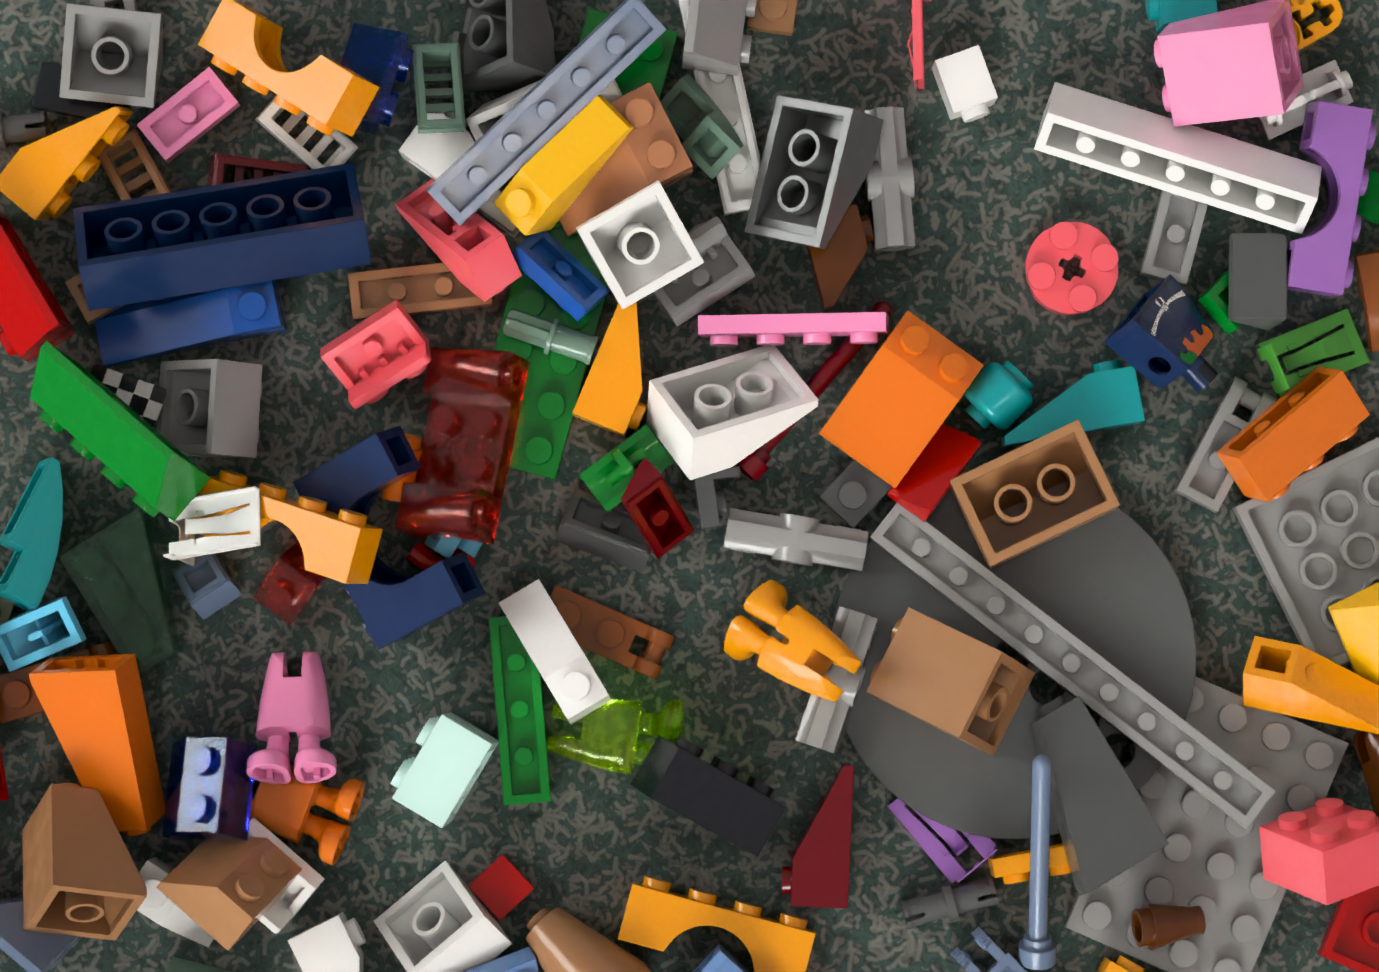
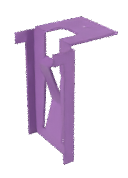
M897 798L888 805V808L951 884L954 881L959 883L997 851V849L994 850L997 845L990 837L962 832L984 858L966 873L947 848L905 807L906 804ZM914 810L947 843L957 856L969 847L955 829L933 821Z

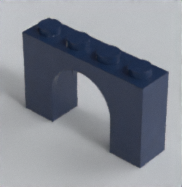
M401 426L372 435L297 479L293 484L299 493V497L308 496L327 502L326 511L339 514L340 509H347L368 516L370 507L380 492L422 467ZM465 552L442 560L417 575H404L392 570L376 554L368 584L342 583L344 590L352 597L363 619L366 633L374 640L378 650L410 636L486 594Z

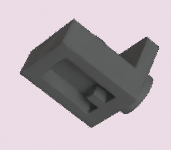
M740 466L693 479L700 530L719 528V517L727 516L724 489L715 490L714 481L740 478Z

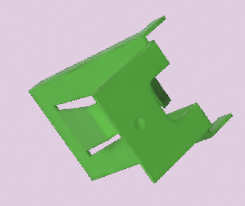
M1348 308L1254 346L1260 347L1257 351L1261 361L1267 360L1271 367L1275 380L1270 383L1275 395L1279 394L1277 399L1281 398L1317 366L1346 372L1370 362ZM1343 324L1344 328L1300 351L1282 357L1288 372L1303 365L1354 351V355L1311 366L1287 376L1284 375L1277 358L1278 355L1298 348Z

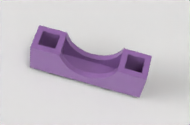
M1320 100L1306 105L1299 151L1312 159L1317 165L1322 166V173L1328 189V200L1324 215L1317 226L1308 234L1298 239L1287 241V290L1335 297L1343 295L1344 288H1349L1352 282L1354 263L1349 260L1351 243L1357 241L1361 230V216L1356 214L1359 196L1365 194L1369 181V171L1364 168L1366 151L1372 149L1376 137V123L1371 122L1372 109Z

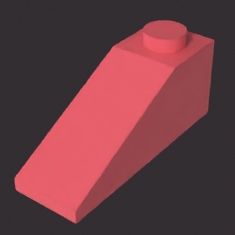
M431 179L395 204L397 210L460 283L485 302L494 295L501 293L508 285L520 278L522 274L504 234L476 212L459 226L426 191L435 181Z

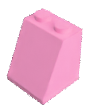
M1267 0L1169 23L1157 36L1158 39L1154 43L1155 61L1159 68L1163 67L1166 81L1162 89L1163 105L1166 112H1171L1174 127L1284 114L1304 87L1290 0Z

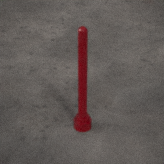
M880 301L869 312H886L890 317L892 308L888 302ZM850 336L846 337L806 383L817 398L865 344H851ZM797 422L734 466H740L741 472L757 483L769 469L766 464L771 459L769 456L770 452Z

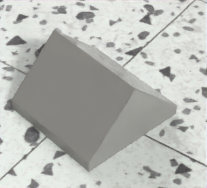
M67 3L59 98L154 108L164 57L162 13Z

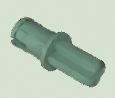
M517 309L510 310L503 327V333L506 336L544 348V354L548 355L549 351L585 362L584 364L587 365L590 364L599 338L598 336H591L560 325V319L555 318L554 322Z

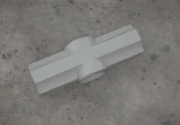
M890 106L865 110L864 113L884 120L873 166L865 178L867 202H871L875 251L889 252L914 248L916 237L911 198L915 196L912 158L908 157L904 107Z
M730 508L723 548L751 554L769 555L772 560L804 566H813V563L862 571L869 532L838 525L821 524L819 519L786 513H779V516Z
M839 606L832 632L849 647L862 664L854 675L845 668H839L832 663L825 676L830 678L844 692L837 702L811 694L795 741L835 753L849 707L854 706L866 670V667L863 665L877 628V618Z

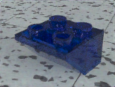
M354 23L340 64L380 87L357 129L377 135L380 124L387 127L390 126L400 95L391 91L395 80L404 83L415 51L406 47L409 34Z

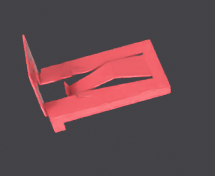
M912 0V31L907 44L913 67L915 89H917V80L918 89H925L923 1L932 0ZM912 38H913V58H912L911 49H910V44H911Z

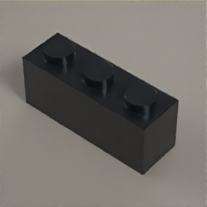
M658 735L630 785L651 799L758 857L786 808L770 798L774 789L752 776H749L746 783L735 778L739 769L714 756L711 763H708L700 758L704 750L681 736L678 737L674 744Z

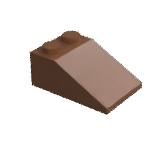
M650 82L609 102L634 128L560 218L559 221L567 237L578 233L576 227L657 180L664 189L693 174V165Z

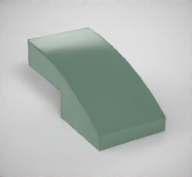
M689 74L681 77L660 101L675 132L684 140L682 146L687 155L711 179H714L744 146L722 111Z

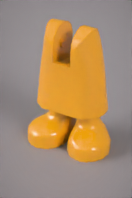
M768 580L761 584L748 596L744 603V609L756 619L774 627L776 631L785 637L782 641H779L765 633L747 617L739 615L732 620L724 640L725 653L736 661L749 659L757 653L759 654L757 666L760 669L805 692L837 702L844 690L825 676L826 672L833 663L839 668H845L855 675L862 664L861 661L840 638L802 606L796 605L788 611L786 609L788 601L787 590L783 585L775 580Z

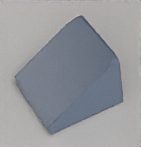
M216 553L197 556L194 566L185 564L172 573L190 606L204 620L242 595Z

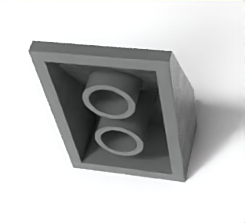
M777 95L744 232L825 249L873 166L884 120L854 108Z

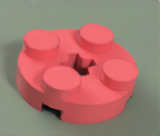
M1059 222L1043 231L1031 244L1024 263L1026 280L1034 299L1047 310L1065 316L1086 313L1100 306L1112 293L1118 279L1119 258L1118 252L1111 245L1109 239L1097 228L1082 222ZM1074 256L1081 260L1079 267L1084 270L1082 278L1074 276L1068 281L1062 277L1064 269L1059 266L1061 259L1069 261Z

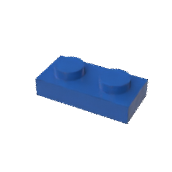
M547 231L530 235L512 253L517 265L523 272L534 280L576 321H579L598 305L610 291Z

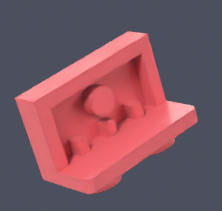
M396 299L320 348V357L348 390L349 403L354 409H357L365 403L372 404L379 401L387 394L389 388L403 379H412L421 374L431 361L429 339Z

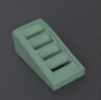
M459 42L413 44L412 65L418 134L465 132ZM450 68V73L424 74L423 69ZM451 83L452 88L425 89V84ZM453 97V103L426 104V99ZM454 112L455 119L427 120V113Z

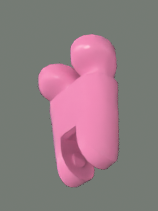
M317 651L303 652L301 676L288 677L285 652L272 653L260 698L256 738L266 741L267 747L249 756L246 774L260 782L282 785L291 781L289 742H292V732H296L298 738V752L294 759L296 779L301 783L307 784L327 780L336 774L337 760L331 752L322 749L320 741L331 737V722L326 679L319 653Z

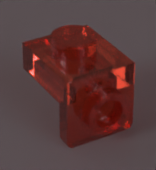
M297 541L277 560L253 597L291 625L300 616L319 586L328 577L305 570L303 551L299 541Z

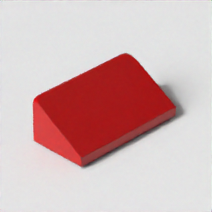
M942 424L897 487H892L887 496L925 523L952 487L949 480L962 474L978 453L982 442L973 436Z

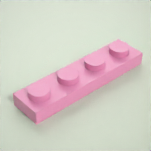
M886 312L698 315V335L703 339L710 338V346L716 347L738 346V338H756L757 345L779 346L785 345V337H803V344L827 345L831 344V336H850L851 344L878 343V335H889V316Z

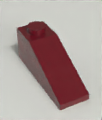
M842 764L791 856V866H782L781 894L790 895L789 903L791 906L848 908L854 765Z

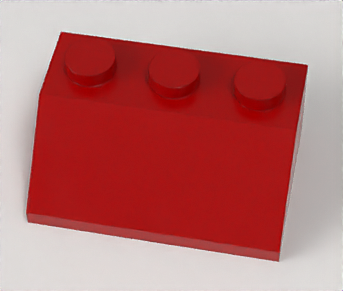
M0 211V326L2 328L0 331V342L11 357L17 354L19 358L29 362L39 356L40 347L46 340L56 346L76 334L7 216Z

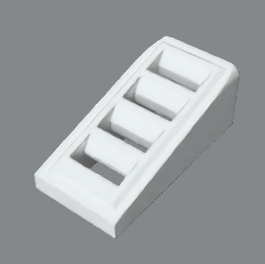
M275 98L255 119L311 169L342 165L358 149V146L342 132L334 130L331 136L325 134L308 152L302 146L317 129L307 125L296 139L292 138L288 133L304 115L309 117V114L302 110L299 116L292 114L280 127L274 120L284 109L274 103ZM335 140L340 144V147L322 165L317 158Z

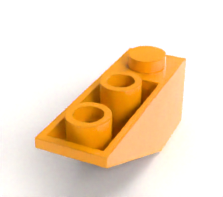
M115 106L20 148L0 174V192L34 220H49L51 217L57 219L71 204L73 198L69 194L79 181L85 183L98 170L101 161L97 158L108 144L110 146L116 145L127 133L130 125L126 121L133 114V111L127 107Z
M1254 636L1243 671V706L1379 734V685L1302 645Z

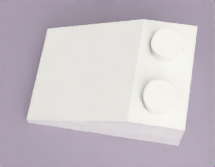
M762 346L649 380L646 423L688 479L693 480L733 467L818 407L819 399L776 346Z

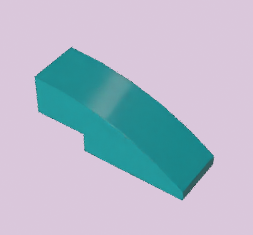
M53 457L39 461L0 537V545L14 552L0 578V598L25 611L39 607L49 584L59 549L63 521V485L60 461Z

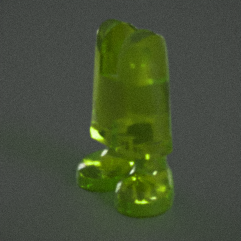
M611 699L608 703L576 721L583 723L581 739L570 735H548L547 750L594 767L632 775L634 764L642 765L652 747V744L638 743L637 736L639 734L655 737L660 735L669 741L676 742L678 737L681 736L685 702L673 699L657 713H642V701ZM557 702L553 703L551 717L568 721Z

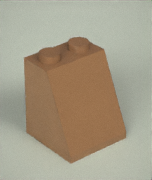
M908 607L904 617L896 622L892 630L891 643L883 659L879 660L872 669L870 685L866 692L994 757L1035 672L1004 652Z
M51 783L22 830L23 930L116 941L147 897V887L98 789L83 788L74 783Z

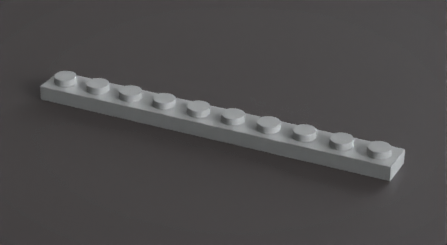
M895 504L870 536L872 541L1074 697L1080 696L1088 708L1245 829L1249 827L1276 792L1263 780L926 521L924 523L900 504Z

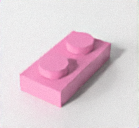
M208 67L140 121L137 126L164 160L170 163L241 105L213 70Z

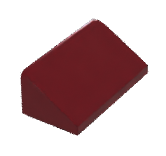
M644 458L638 465L620 500L651 551L659 559L695 530L662 474Z

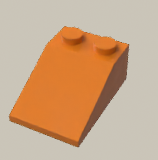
M907 310L819 434L893 488H896L984 365Z

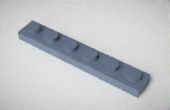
M640 0L623 1L442 173L426 191L461 226L667 29Z

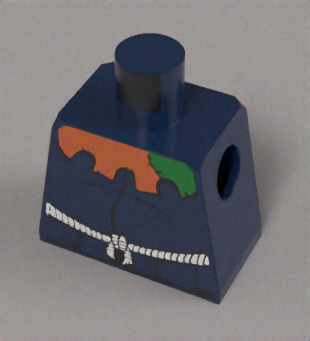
M1171 274L1144 293L1104 341L1156 387L1164 388L1176 378L1182 376L1196 392H1199L1218 375L1217 371L1201 355L1213 340L1214 331Z

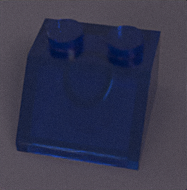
M185 737L172 743L162 837L248 840L254 779L246 774L247 759L257 751V746L228 737Z

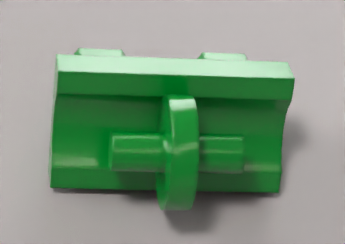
M646 424L579 476L608 513L622 503L620 499L638 465L644 458L660 473L675 463V461Z

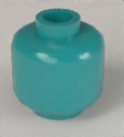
M1008 360L1003 365L999 362L991 361L980 370L965 391L964 395L971 403L965 411L984 430L990 424L1000 430H1007L1032 405L1033 397L1030 390L1034 385Z

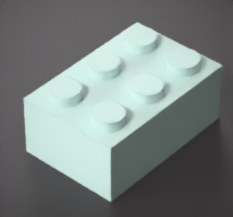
M452 712L442 714L441 717L429 718L416 739V743L422 746L416 758L412 757L403 761L390 783L398 788L392 799L440 828L452 822L499 743V740Z

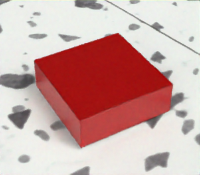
M504 853L468 886L499 921L535 889Z

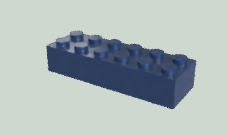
M354 163L73 208L78 268L89 311L116 308L121 305L151 300L159 301L169 297L199 292L208 293L217 289L241 285H256L265 281L304 277L314 273L351 269L356 266L372 264Z

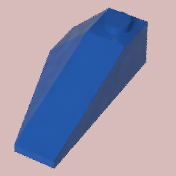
M277 280L265 281L256 285H241L217 289L208 293L199 292L169 297L159 301L151 300L127 304L95 321L103 367L287 331Z

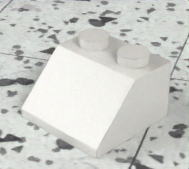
M446 860L374 920V923L406 972H463L494 960L512 944L492 914Z

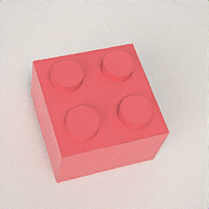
M1323 798L1317 800L1315 806L1299 812L1290 811L1282 813L1278 816L1277 820L1259 826L1263 877L1267 881L1324 905H1330L1379 885V817L1373 811L1359 810L1344 804L1338 798Z

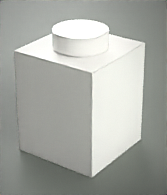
M979 45L934 61L931 69L950 120L962 116L964 123L990 114L988 107L995 104L998 96Z

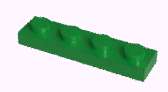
M490 617L489 631L504 806L551 802L541 674L507 617Z

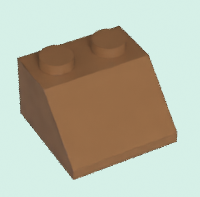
M210 834L156 888L229 951L280 899L302 868L268 838Z

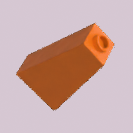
M113 654L50 657L30 672L29 678L83 788L98 789L118 831H123V835L138 836L149 832L151 826L166 813V807L136 655Z

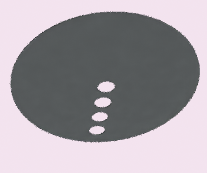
M951 487L926 522L989 569ZM1117 508L989 569L1179 717L1186 720L1193 696L1196 675V641L1188 601L1167 557L1148 533L1121 509ZM871 540L867 545L862 571H850L840 593L833 618L834 625L840 606L878 619L871 647L868 650L863 665L866 667L863 682L854 706L849 707L844 723L851 742L859 756L877 779L907 806L925 817L949 828L977 836L996 839L1031 838L1032 762L1038 755L1030 725L1042 718L1037 709L1044 705L1038 703L1032 697L1030 685L994 757L866 692L870 685L872 669L879 660L883 659L891 643L892 630L896 622L904 617L908 607L991 647L997 648L1002 642L1001 639ZM1030 662L1026 666L1035 674L1041 671ZM1064 691L1063 698L1066 703L1076 698L1068 691ZM1100 717L1098 728L1105 738L1112 734H1122ZM1133 742L1135 756L1132 762L1124 767V770L1138 791L1150 780L1162 764ZM1052 803L1050 808V836L1060 833Z

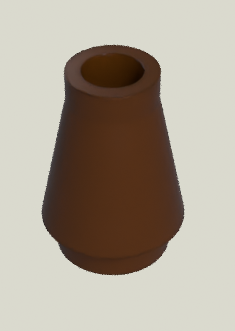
M1144 903L1142 908L1134 909L1131 916L1132 932L1137 946H1148L1150 950L1158 949L1193 935L1204 934L1206 928L1204 912L1200 906L1186 907Z

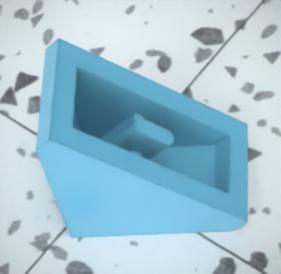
M66 596L53 598L39 605L37 609L28 610L0 624V653L9 672L87 639Z

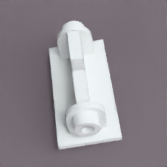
M1333 60L1302 74L1304 87L1286 112L1279 115L1259 117L1268 140L1303 125L1307 104L1318 100L1343 105L1353 103L1354 101L1348 90L1353 87L1349 73L1346 70L1340 72L1336 60Z

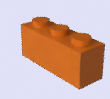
M1317 366L1216 453L1244 496L1269 502L1283 496L1289 490L1290 483L1300 474L1318 466L1323 461L1324 454L1335 444L1353 436L1358 430V425L1370 413L1342 370Z

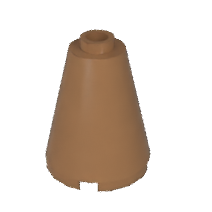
M547 907L541 909L526 926L530 930L526 941L544 972H653L648 967V964L560 907L552 911Z

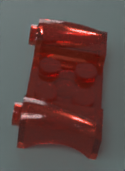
M431 347V361L427 366L422 391L432 397L421 449L423 451L419 459L422 468L417 470L415 483L403 484L395 529L416 538L446 536L494 544L530 362L511 351Z

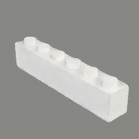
M1057 82L1054 83L1042 115L1034 147L1035 150L1299 234L1303 233L1319 195L1322 166L1193 125L1174 127L1171 118Z

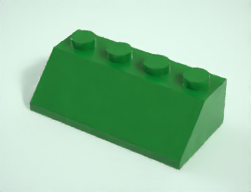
M47 340L40 347L30 398L43 409L38 417L58 434L66 429L74 437L69 443L70 446L90 462L95 456L102 461L105 466L100 472L117 487L123 489L128 484L137 492L132 499L133 502L154 518L160 512L175 521L211 477L85 367Z

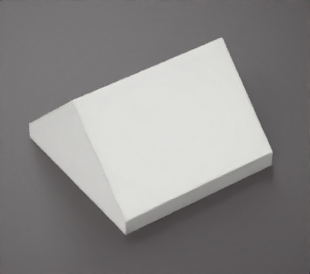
M658 180L576 227L593 262L622 310L704 263Z

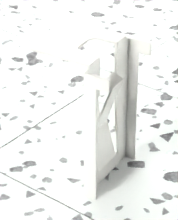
M253 486L196 496L175 521L169 518V522L178 526L179 541L169 543V554H163V557L179 560L194 566L195 557L261 546L260 488ZM250 503V506L229 513L227 515L199 519H189L194 517L197 518L206 516L209 514H213L216 512H220L223 510H227L230 508ZM250 531V534L210 536L195 539V534H233Z

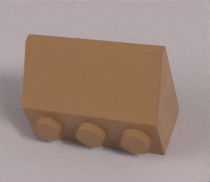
M1079 419L949 480L967 524L989 569L1112 512L1120 506Z

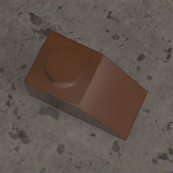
M857 204L849 206L825 249L806 245L823 312L831 311L866 255L868 251L867 242L874 241L868 214L860 215Z

